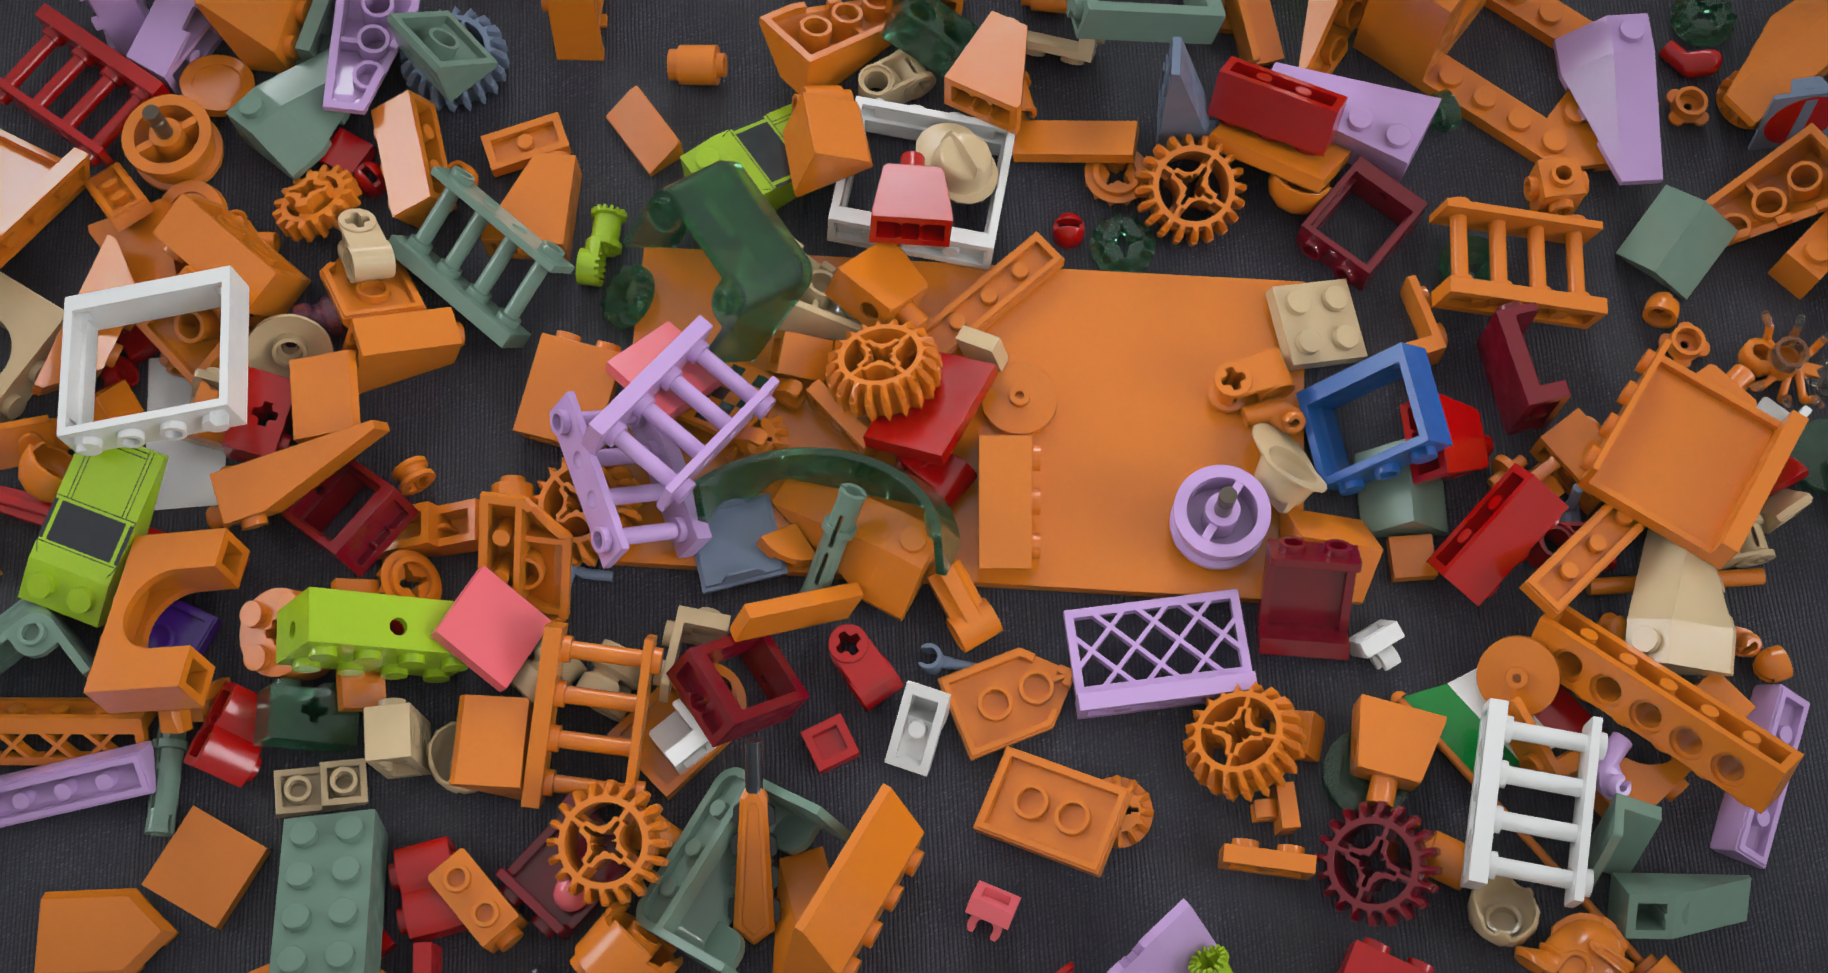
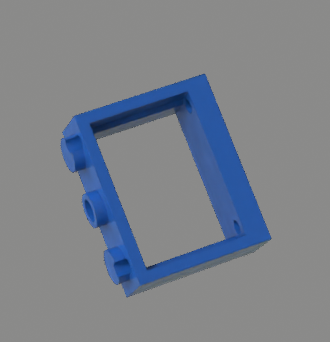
M1400 342L1296 393L1299 408L1306 419L1305 431L1316 472L1325 481L1328 490L1339 491L1340 495L1346 496L1359 493L1365 489L1366 483L1375 479L1386 480L1401 474L1400 468L1409 464L1430 462L1438 457L1437 452L1453 446L1425 348ZM1403 377L1419 435L1350 466L1335 409Z

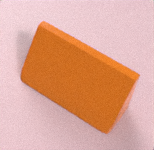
M637 85L630 89L606 115L608 122L650 177L684 155L680 140Z

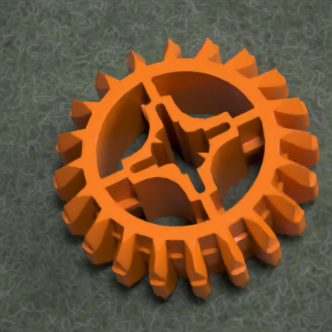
M1191 133L1185 134L1182 146L1175 136L1167 140V148L1157 144L1153 148L1155 158L1146 156L1142 161L1143 166L1148 171H1138L1135 177L1136 180L1145 185L1137 187L1134 190V196L1146 198V201L1137 206V210L1139 213L1150 210L1152 214L1145 221L1146 226L1150 227L1157 221L1162 225L1157 232V236L1163 238L1170 230L1173 232L1172 243L1176 245L1181 242L1184 234H1186L1189 246L1197 244L1199 235L1206 244L1214 240L1213 231L1223 236L1228 231L1226 223L1234 224L1239 219L1233 209H1241L1245 205V201L1236 196V194L1243 193L1247 189V185L1242 182H1235L1234 180L1244 173L1243 168L1237 167L1231 170L1229 165L1234 161L1235 154H1228L1223 158L1219 154L1223 149V143H1218L1214 149L1208 148L1209 137L1205 135L1199 139L1197 145H1195ZM1183 159L1200 162L1199 166L1192 172H1185L1179 168L1173 170L1167 166L1174 161ZM1211 171L1219 182L1221 191L1220 201L1216 199L1218 194L1213 192L1208 184V177ZM1199 175V179L1195 184L1194 195L1181 205V201L1185 197L1186 185ZM1160 179L1165 182L1163 186L1173 196V202L1169 210L1163 203L1160 195ZM1187 208H1196L1202 212L1207 210L1213 214L1212 217L1202 221H1187L1180 218Z
M896 318L889 324H882L878 319L876 325L867 327L861 323L860 331L856 333L847 331L845 340L835 341L834 351L828 353L825 376L830 394L834 397L835 402H838L842 407L843 412H853L856 419L867 414L872 422L878 416H886L890 421L893 414L902 413L907 417L909 408L922 409L924 399L934 398L935 388L941 386V368L943 364L938 346L934 342V338L929 337L926 333L925 328L916 329L911 321L900 325Z
M562 457V467L559 470L548 467L551 477L546 482L537 481L538 487L542 489L541 493L530 496V499L573 535L572 566L580 567L584 562L588 566L595 567L599 555L592 547L591 533L584 535L590 530L565 458ZM625 465L601 467L609 488L640 485L633 478V472ZM644 502L615 506L623 528L632 527L634 523L643 522L642 515L636 510L644 506Z
M1254 682L1248 691H1242L1241 687L1237 684L1234 692L1228 694L1223 692L1214 701L1211 698L1205 697L1207 708L1204 711L1193 710V718L1196 723L1185 725L1186 734L1189 738L1182 741L1184 750L1187 753L1186 763L1190 770L1195 772L1194 776L1200 785L1207 786L1210 792L1217 797L1224 793L1226 798L1232 802L1236 800L1240 793L1245 800L1252 802L1255 791L1259 790L1263 795L1269 797V786L1274 783L1285 788L1286 781L1283 775L1285 773L1297 774L1298 767L1294 760L1305 758L1302 744L1307 742L1306 733L1302 728L1303 720L1299 712L1294 710L1292 702L1285 696L1281 697L1279 692L1272 686L1264 691L1263 687L1257 682ZM1263 719L1276 724L1275 734H1268L1261 726ZM1215 748L1222 749L1226 755V765L1214 761Z
M608 779L604 789H602L599 783L591 782L588 784V796L580 790L572 792L575 807L567 803L559 805L560 812L566 818L564 821L553 819L550 822V826L553 829L560 830L558 838H548L546 843L547 846L558 847L559 853L549 857L548 862L550 865L563 864V868L557 873L555 878L558 882L572 879L567 892L570 895H578L584 890V903L594 904L599 897L601 905L609 907L615 901L616 896L620 904H629L632 897L631 890L637 896L647 894V887L643 879L651 883H658L661 877L653 870L654 865L668 866L669 859L659 856L660 848H671L672 840L660 839L659 833L667 831L670 828V823L665 820L655 822L654 819L661 814L663 807L660 804H653L646 808L651 794L648 791L642 790L635 796V784L625 782L619 790L616 780ZM618 804L625 808L620 817L614 816L605 825L589 818L593 812L607 805ZM635 821L638 822L642 835L640 854L633 848L631 843V835L637 827L634 823ZM579 833L584 836L587 842V852L582 862L578 853ZM599 833L615 835L616 839L612 841L617 842L615 849L619 852L604 851L603 847L606 844H602L604 837ZM612 861H616L620 865H626L631 869L623 877L611 882H604L594 877L599 869H605Z

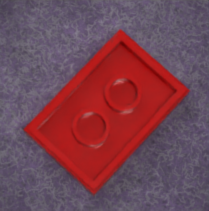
M939 352L943 364L941 368V386L935 388L934 398L924 399L922 409L909 408L907 417L902 413L893 414L889 421L886 416H878L870 424L863 436L865 446L944 466L997 377L996 364Z

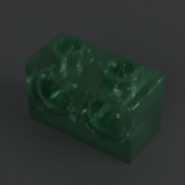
M897 0L889 12L880 37L942 77H945L975 35L978 26L939 0Z

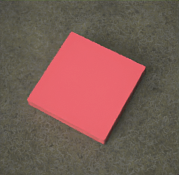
M667 321L607 361L605 371L626 388L682 332L670 321ZM688 361L681 368L683 371L682 377L705 396L723 385V383L698 363L693 365ZM661 388L653 396L656 399L654 404L672 419L691 407L672 390L666 392Z
M482 566L470 579L430 636L496 690L501 692L507 689L543 636L544 626L551 620L486 566Z

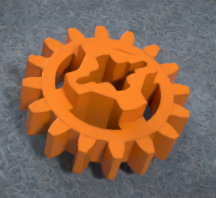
M322 165L319 171L309 169L305 178L302 180L299 178L297 181L293 180L294 186L281 190L284 198L274 201L277 210L272 212V216L276 219V224L285 236H291L295 242H298L303 237L307 242H312L316 235H322L323 238L328 237L329 229L332 227L340 230L338 226L340 213L360 206L361 202L358 196L362 194V190L348 169L343 171L340 165H336L330 170L327 165Z

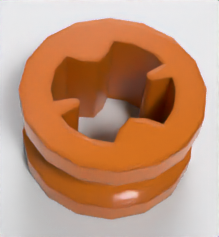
M419 455L408 458L397 465L392 471L391 476L395 482L400 483L399 489L403 495L408 496L419 493L429 487L436 479L434 471L427 468L429 463L425 456Z

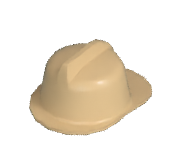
M943 122L928 127L917 139L916 151L924 155L925 166H937L944 170L950 200L961 204H974L984 201L993 193L998 184L997 166L989 146L970 129L957 123Z
M1258 423L1253 426L1252 435L1261 452L1254 477L1261 483L1269 497L1270 503L1278 512L1286 514L1294 506L1302 504L1313 492L1323 493L1327 490V484L1316 472L1305 452L1288 434L1267 423Z

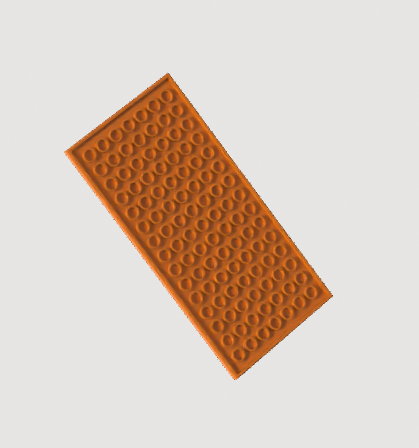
M644 247L633 344L667 321H670L683 332L701 315L713 325L706 340L710 345L709 349L775 377L792 378L803 384L801 395L805 397V401L799 409H789L777 399L774 406L770 409L777 415H781L788 428L789 446L784 457L769 469L751 472L734 466L726 458L722 450L693 480L696 483L695 491L702 509L708 508L711 503L740 496L750 498L769 493L772 503L790 471L795 467L839 486L843 483L858 485L866 491L867 497L906 512L944 532V548L930 573L955 559H960L975 587L1160 598L1238 589L1240 602L1259 603L1268 539H1280V512L1270 503L1271 521L1258 551L1242 565L1226 570H1213L1198 566L1188 560L1178 550L1170 532V513L1181 484L1188 476L1201 468L1212 465H1229L1240 468L1254 477L1261 452L1252 435L1253 426L1246 427L1244 425L1241 410L1226 414L1214 409L1208 400L1209 387L1213 383L1216 369L1221 364L1253 355L1267 348L1280 349L1265 293L1273 286L1305 282L1059 269L985 330V333L1000 337L1009 356L1007 364L1027 363L1046 372L1055 384L1058 402L1056 413L1051 423L1044 430L1032 436V445L1041 446L1040 471H1032V489H1040L1041 491L1040 515H1032V533H1040L1041 537L1040 559H1032V569L978 568V478L949 511L935 504L921 489L900 474L896 466L897 454L880 450L865 463L808 404L806 389L815 380L766 370L774 330L759 328L720 312L741 252ZM808 255L820 264L827 261L836 270L839 266L852 259L851 257ZM911 261L928 284V289L917 307L930 319L989 270L945 262ZM828 339L833 341L832 351H834L835 341L838 340ZM962 351L956 354L957 356L964 357ZM1305 369L1289 371L1295 384V390L1283 398V400L1298 409L1300 408L1296 393L1304 389ZM827 379L823 381L826 386L828 385ZM981 404L952 452L965 460L975 470L977 476L979 435H1004L987 422ZM674 418L678 424L705 446L715 436ZM628 426L627 432L634 437L632 429ZM1304 429L1298 434H1288L1304 451ZM680 448L687 465L693 458ZM637 463L624 464L633 472V478L640 485L651 484L647 471ZM656 501L644 502L645 505L636 510L642 515L643 522L634 523L632 527L665 523L662 512L656 507ZM1304 502L1294 506L1293 509L1304 510ZM773 507L777 528L780 529L790 525ZM670 540L629 545L628 551L614 564V566L698 570L695 555L678 559L674 545ZM786 562L788 574L785 576H807L810 566L797 568L793 567V564ZM838 572L835 573L834 578L844 579Z

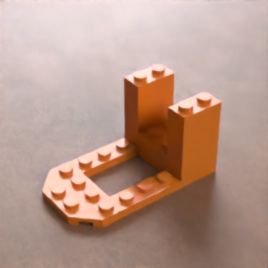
M1368 0L1352 46L1353 48L1428 96L1442 98L1440 102L1442 105L1533 163H1536L1537 160L1543 157L1558 154L1563 157L1578 156L1581 170L1593 168L1595 172L1610 170L1597 147L1598 139L1588 121L1583 122L1577 112L1579 105L1569 89L1546 118L1446 55L1484 6L1554 49L1553 42L1555 39L1593 21L1559 0Z

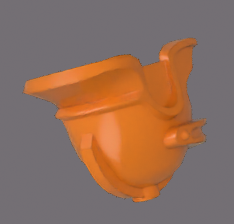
M1590 913L1571 914L1557 921L1551 927L1549 938L1545 942L1538 944L1539 949L1515 947L1514 958L1522 966L1534 973H1630L1634 970L1635 963L1625 958L1628 945L1622 933L1617 929V926L1605 916L1600 917Z

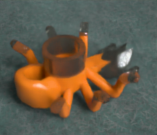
M1768 310L1763 311L1761 316L1765 324V330L1762 338L1749 339L1738 352L1739 364L1750 369L1757 378L1767 376L1765 379L1751 384L1750 390L1752 392H1761L1776 380L1782 381L1777 395V402L1790 408L1793 405L1792 397L1787 393L1791 380L1794 377L1799 402L1802 405L1814 404L1818 409L1824 408L1825 403L1819 397L1828 399V391H1825L1828 390V359L1814 364L1809 363L1808 360L1828 342V331L1809 348L1802 339L1798 338L1806 320V316L1800 314L1797 316L1790 334L1781 338L1775 344L1772 340L1774 323ZM1805 381L1810 387L1815 388L1817 395H1807Z

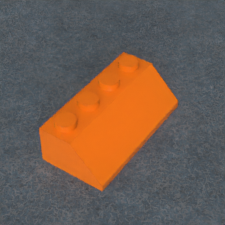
M882 784L796 923L783 967L784 972L857 973L862 960L856 957L862 946L864 945L871 949L883 927V923L878 921L884 909L889 912L894 910L904 891V887L899 885L905 873L913 877L925 854V852L919 850L924 831L894 790L888 785Z

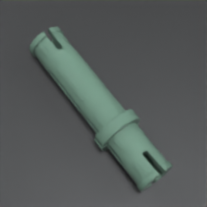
M853 483L841 484L831 514L826 515L821 527L824 532L799 593L831 586L848 541L854 539L857 532V525L855 523L862 504L867 497L866 491L860 486Z
M160 723L157 738L152 740L155 751L156 791L149 794L144 834L155 837H172L175 834V818L179 799L184 753H187L190 743L186 741L187 732L179 734L161 733Z

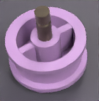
M1212 465L1201 468L1188 476L1177 491L1169 520L1172 539L1178 550L1188 560L1198 566L1213 570L1235 568L1252 558L1262 544L1271 521L1270 500L1261 483L1251 474L1240 468L1229 465Z

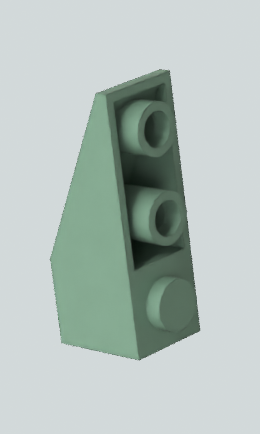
M1611 872L1607 916L1617 926V929L1624 938L1675 939L1747 921L1751 877L1749 875Z

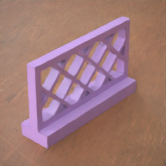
M1238 589L1063 611L1078 720L1205 704V697L1211 698L1214 701L1220 697L1221 693L1228 694L1234 692L1237 684L1241 687L1242 691H1248L1254 682H1257L1256 672L1252 671ZM1229 602L1232 619L1224 630H1221L1202 616L1210 604ZM1202 605L1198 612L1190 607ZM1179 608L1193 618L1180 636L1159 622V619L1167 609ZM1158 611L1155 617H1152L1147 612ZM1135 613L1149 624L1136 642L1115 627L1123 615ZM1115 616L1111 623L1102 618ZM1092 619L1105 630L1094 645L1090 647L1076 636L1074 621ZM1196 622L1218 637L1205 655L1184 640ZM1153 627L1174 642L1162 660H1159L1140 646ZM1232 627L1234 628L1235 639L1227 634ZM1110 633L1130 647L1117 666L1096 651ZM1223 640L1238 651L1240 667L1223 669L1209 657ZM1178 646L1200 661L1192 673L1180 675L1165 664ZM1078 647L1087 653L1081 662ZM1135 651L1156 666L1147 679L1135 680L1122 670ZM1091 657L1112 672L1104 684L1084 687L1082 669ZM1203 665H1206L1212 670L1199 672ZM1160 670L1168 675L1155 678ZM1116 676L1125 681L1112 683Z

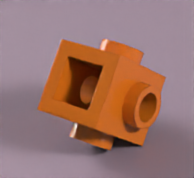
M1554 154L1543 157L1536 161L1529 176L1525 177L1524 194L1526 200L1529 201L1530 211L1563 216L1572 215L1589 191V178L1586 171L1581 170L1578 156L1563 157L1562 155Z

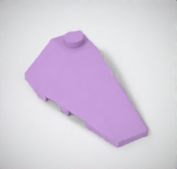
M336 0L322 105L323 110L366 114L400 49L388 25L389 13L419 12L420 0Z
M1648 13L1607 15L1555 39L1553 48L1559 80L1565 90L1569 89L1579 105L1577 112L1583 122L1588 121L1598 139L1597 147L1619 186L1661 183L1663 180L1656 60Z
M1183 898L1138 941L1139 943L1127 956L1119 960L1107 973H1190L1188 969L1190 965L1189 960H1191L1190 957L1192 955L1197 956L1195 951L1199 950L1202 952V947L1204 946L1209 950V946L1213 945L1215 947L1216 943L1191 905Z

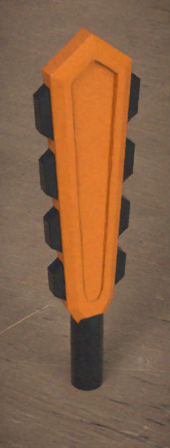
M759 738L745 740V789L740 797V802L733 807V822L738 826V832L732 836L731 852L737 857V862L730 868V885L735 888V894L729 898L728 917L733 921V929L753 945L772 933L776 928V922L781 918L780 899L774 895V889L779 885V868L772 863V857L778 851L777 836L770 832V826L776 821L775 806L769 803L768 794L763 787V740Z

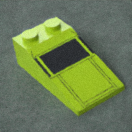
M792 104L714 135L680 156L685 180L729 239L752 226L753 222L757 223L797 197L793 190L783 137V130L792 114Z
M143 446L139 448L121 447L105 450L96 456H84L75 452L29 555L18 597L94 627L105 625L134 537L148 534L169 456Z

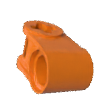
M1267 348L1253 355L1221 364L1216 369L1213 383L1209 387L1208 400L1217 411L1226 414L1234 413L1241 410L1243 406L1273 398L1283 399L1295 390V384L1280 349Z

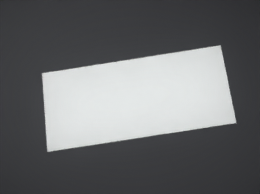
M149 358L147 412L189 404L192 385L184 377H177L168 373L166 367L159 362V358ZM164 439L146 443V448L169 456L154 510L218 505L209 474L220 471L222 467L226 466V456L223 449L219 451L181 440Z

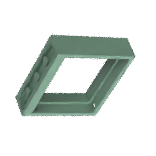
M1066 0L1067 17H1071L1077 39L1171 43L1173 37H1182L1184 43L1212 45L1226 18L1221 0H1183L1184 5Z

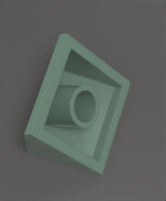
M449 10L389 13L388 25L400 50L449 102H452L485 77L498 64L495 58Z
M1665 185L1615 255L1687 300L1738 230L1707 201Z
M1405 439L1356 453L1353 456L1354 464L1405 442ZM1410 464L1400 468L1401 474L1386 480L1375 479L1366 483L1363 491L1356 493L1359 520L1365 522L1374 537L1432 534V536L1448 535L1443 481L1413 484Z

